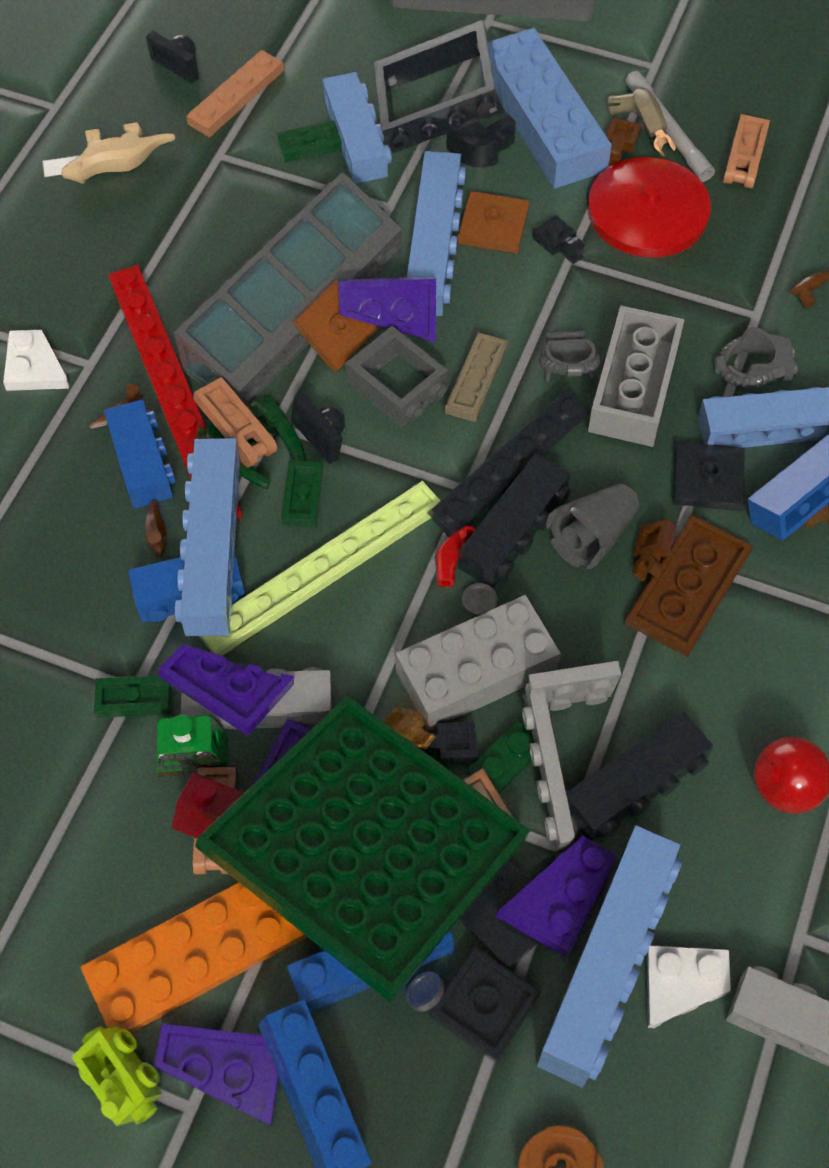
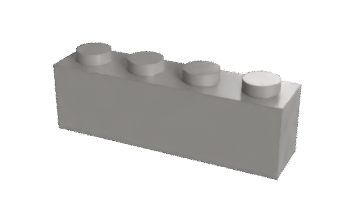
M309 667L303 671L287 672L283 669H270L266 671V673L280 676L281 673L294 676V685L256 728H280L284 726L287 719L305 727L316 726L333 709L330 670ZM181 692V715L188 717L212 716L222 730L236 729Z
M748 966L740 977L725 1021L829 1066V1001L818 997L817 991L809 986L799 983L791 985L779 980V976L770 969L760 966L755 968Z

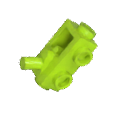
M103 1026L93 1029L82 1039L83 1046L71 1057L79 1068L81 1079L92 1088L100 1100L102 1114L112 1120L116 1126L133 1121L136 1125L141 1124L157 1111L158 1108L154 1102L163 1094L157 1086L160 1081L157 1070L149 1063H142L134 1052L137 1042L129 1031L119 1029L118 1026L105 1029Z

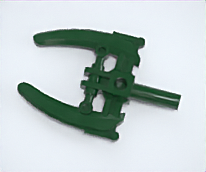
M267 395L264 398V402H252L249 405V410L258 421L263 418L267 421L266 425L263 426L270 434L278 433L293 460L306 461L299 437L285 418V413L273 401L272 397ZM210 422L209 428L205 430L203 428L197 429L196 436L200 439H225L212 422ZM252 437L247 442L253 446L255 439ZM240 460L239 475L264 489H268L270 479L252 466L246 467Z

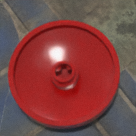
M655 157L630 158L611 165L595 179L590 189L588 200V216L596 233L612 247L627 254L640 257H664L688 249L703 235L711 211L708 191L694 173L675 162Z

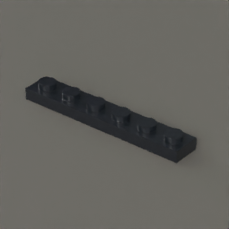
M568 388L428 511V515L448 538L451 537L508 488L535 454L542 457L588 416L590 411L574 392Z

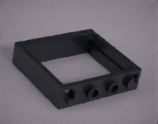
M483 20L374 62L381 131L392 153L505 112L493 44ZM480 55L485 87L398 120L394 119L391 89Z

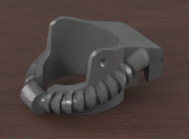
M750 327L746 329L742 337L739 336L731 340L730 343L723 347L719 357L714 359L716 374L725 378V381H730L729 383L732 385L735 384L737 387L749 389L762 387L770 381H776L777 378H782V381H792L793 375L797 374L798 364L793 360L795 346L791 345L790 338L781 337L778 334H768L757 327ZM739 352H749L757 356L761 353L768 361L767 364L751 365L746 373L739 372L732 365H727L729 358Z
M585 331L546 333L545 348L538 359L539 365L544 369L545 381L550 380L551 373L567 375V377H579L582 374L588 373L589 379L594 378V370L600 366L602 360L600 354L596 352L595 345L589 339H585Z

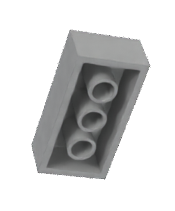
M620 305L592 406L588 432L653 447L685 319Z
M524 595L395 653L396 673L429 732L437 728V723H448L524 688L529 683V674L558 670L561 653L528 598Z

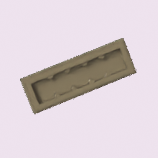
M480 332L477 333L445 406V414L477 422L507 352L509 341Z

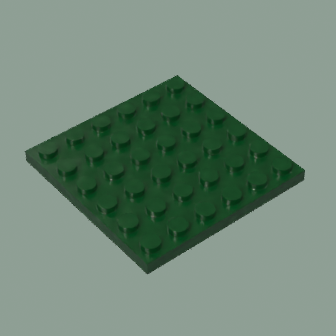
M346 696L196 839L195 848L391 1003L527 839L531 830L349 696Z

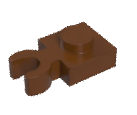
M668 519L640 527L633 554L638 558L633 567V575L641 581H645L647 572L655 578H659L662 573L663 566L660 560L661 557L669 556L676 526Z

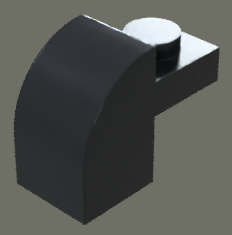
M507 115L487 127H484L480 122H476L446 133V148L451 153L461 154V162L465 165L477 168L494 166L498 164L499 152L508 149L514 144L516 121L510 115Z

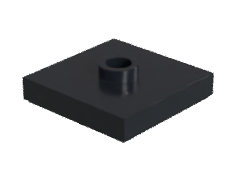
M677 442L675 451L674 505L742 511L744 507L745 448Z
M511 859L507 861L459 919L489 953L509 970L539 943V941L496 917L498 911L532 881Z
M473 946L444 989L441 1000L430 1010L429 1016L497 1064L541 996L542 991L476 946Z

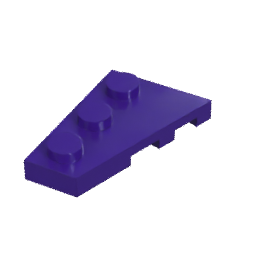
M184 644L158 669L161 679L247 736L294 685V676L283 673L280 676L263 672L262 667L248 664L245 667L226 661L225 656Z
M582 836L498 911L496 917L566 957L617 855Z

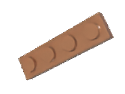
M263 50L259 51L186 115L188 125L211 137L284 71L283 61Z

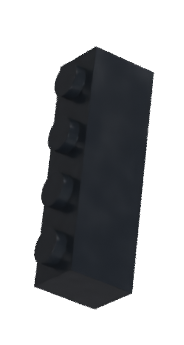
M535 454L459 550L458 569L492 588L496 586L500 579L505 581L515 566V559L519 554L524 556L529 551L534 541L533 536L538 529L543 531L546 528L548 515L557 505H564L571 493V489L568 488L570 473Z
M682 712L567 791L566 796L571 819L587 839L592 841L599 835L603 839L607 838L621 826L619 821L629 814L633 818L640 815L650 806L649 800L659 793L663 797L670 794L679 786L680 778L688 773L694 776L701 772L709 764L708 757L713 748L712 743L689 716Z

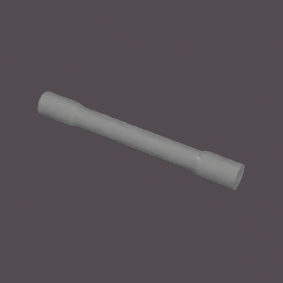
M639 71L631 72L625 80L627 86L633 93L637 88H647L654 95L667 124V130L664 132L674 141L676 148L685 158L687 165L702 182L709 180L715 172L713 166L687 137L654 94L652 87Z

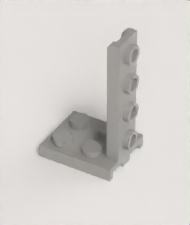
M618 661L529 674L528 676L529 683L525 686L526 694L522 696L524 703L522 715L525 729H532L534 743L529 746L533 766H539L542 780L537 781L540 803H547L549 817L544 818L545 831L548 841L554 840L556 851L569 847L574 838V830L548 707L552 711L569 708L572 705L571 703L585 701L587 705H596L607 701V697H611L621 677Z

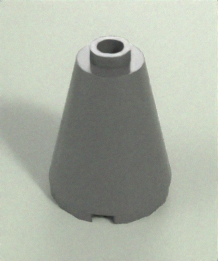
M616 484L561 505L548 515L546 527L547 530L550 527L552 529L554 537L550 541L561 558L577 568L580 565L588 566L586 569H592L601 563L639 509V500L636 492L627 485Z

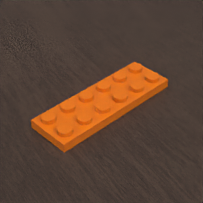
M237 883L86 963L80 968L107 1028L118 1026L119 1029H125L133 1033L305 939L307 936L241 883Z

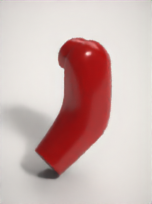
M462 527L439 547L435 556L438 586L451 587L454 585L459 550L476 530L474 527Z

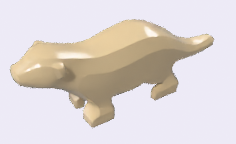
M137 122L124 124V130L127 133L121 137L101 140L99 129L85 131L86 140L89 142L88 147L80 157L62 168V176L64 179H70L83 184L86 179L99 173L130 171L143 163L155 148L164 143L174 141L175 136L172 133L143 137L142 130Z

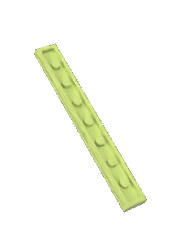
M421 481L232 604L230 635L199 637L212 653L223 656L430 519L431 517L427 512L441 500L424 481Z

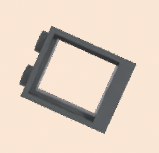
M393 326L345 363L347 383L401 428L409 421L418 419L424 409L433 401L440 400L448 389V370ZM397 356L401 357L426 377L424 381L402 399L373 377Z

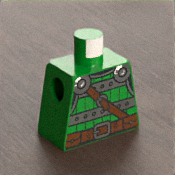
M178 715L174 718H161L157 720V777L192 775L193 772L198 774V768L228 767V737L212 716L188 717L186 715Z

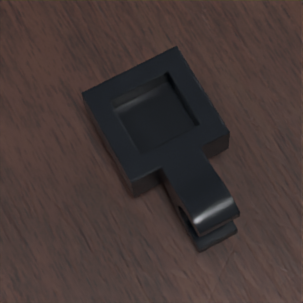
M557 215L533 229V239L552 256L560 251L572 264L583 258V255L578 250L584 247V243L576 237V231Z
M474 721L437 723V734L412 735L413 744L426 754L432 756L439 753L440 764L475 762L478 759Z

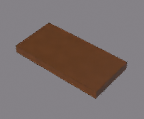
M691 514L672 544L669 556H665L661 562L663 570L660 577L655 578L652 576L628 614L625 624L688 658L750 555L753 545Z

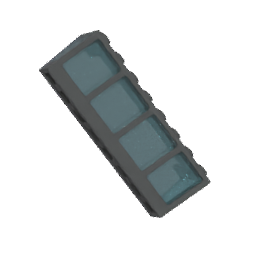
M341 173L335 180L329 182L313 201H309L293 220H289L273 239L268 240L252 259H248L231 279L226 280L209 300H205L188 320L183 321L178 326L174 334L184 373L203 386L222 377L247 407L309 344L292 324V321L332 281L336 279L375 278L402 251V229L347 175Z

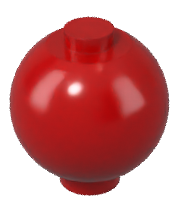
M800 737L780 738L767 745L756 760L754 767L756 788L763 800L778 811L789 814L809 812L822 804L829 794V759L825 752L812 741Z

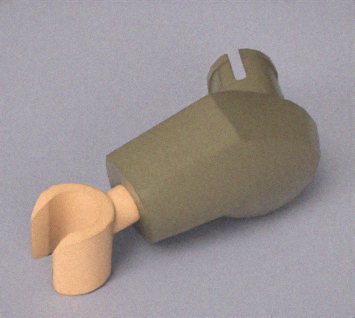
M637 88L632 94L611 95L609 97L608 104L620 103L619 106L609 107L611 115L635 112L642 119L649 136H656L654 147L660 155L664 156L662 146L665 143H669L675 151L676 145L669 135L664 134V131L667 130V124L661 107L647 88Z

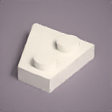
M42 330L9 331L3 381L7 391L69 388L68 379Z
M664 946L649 947L646 954L648 1028H655L673 1017L688 1013L708 1001L712 1002L727 995L731 991L729 950Z

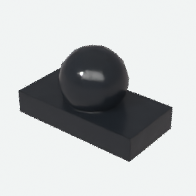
M151 31L146 36L150 58L188 82L193 83L199 78L195 58L196 47L190 37L179 34L168 40L155 31Z
M304 394L295 397L291 422L326 462L330 464L339 460L343 440L341 434L345 428L343 413L334 407H323L318 410Z

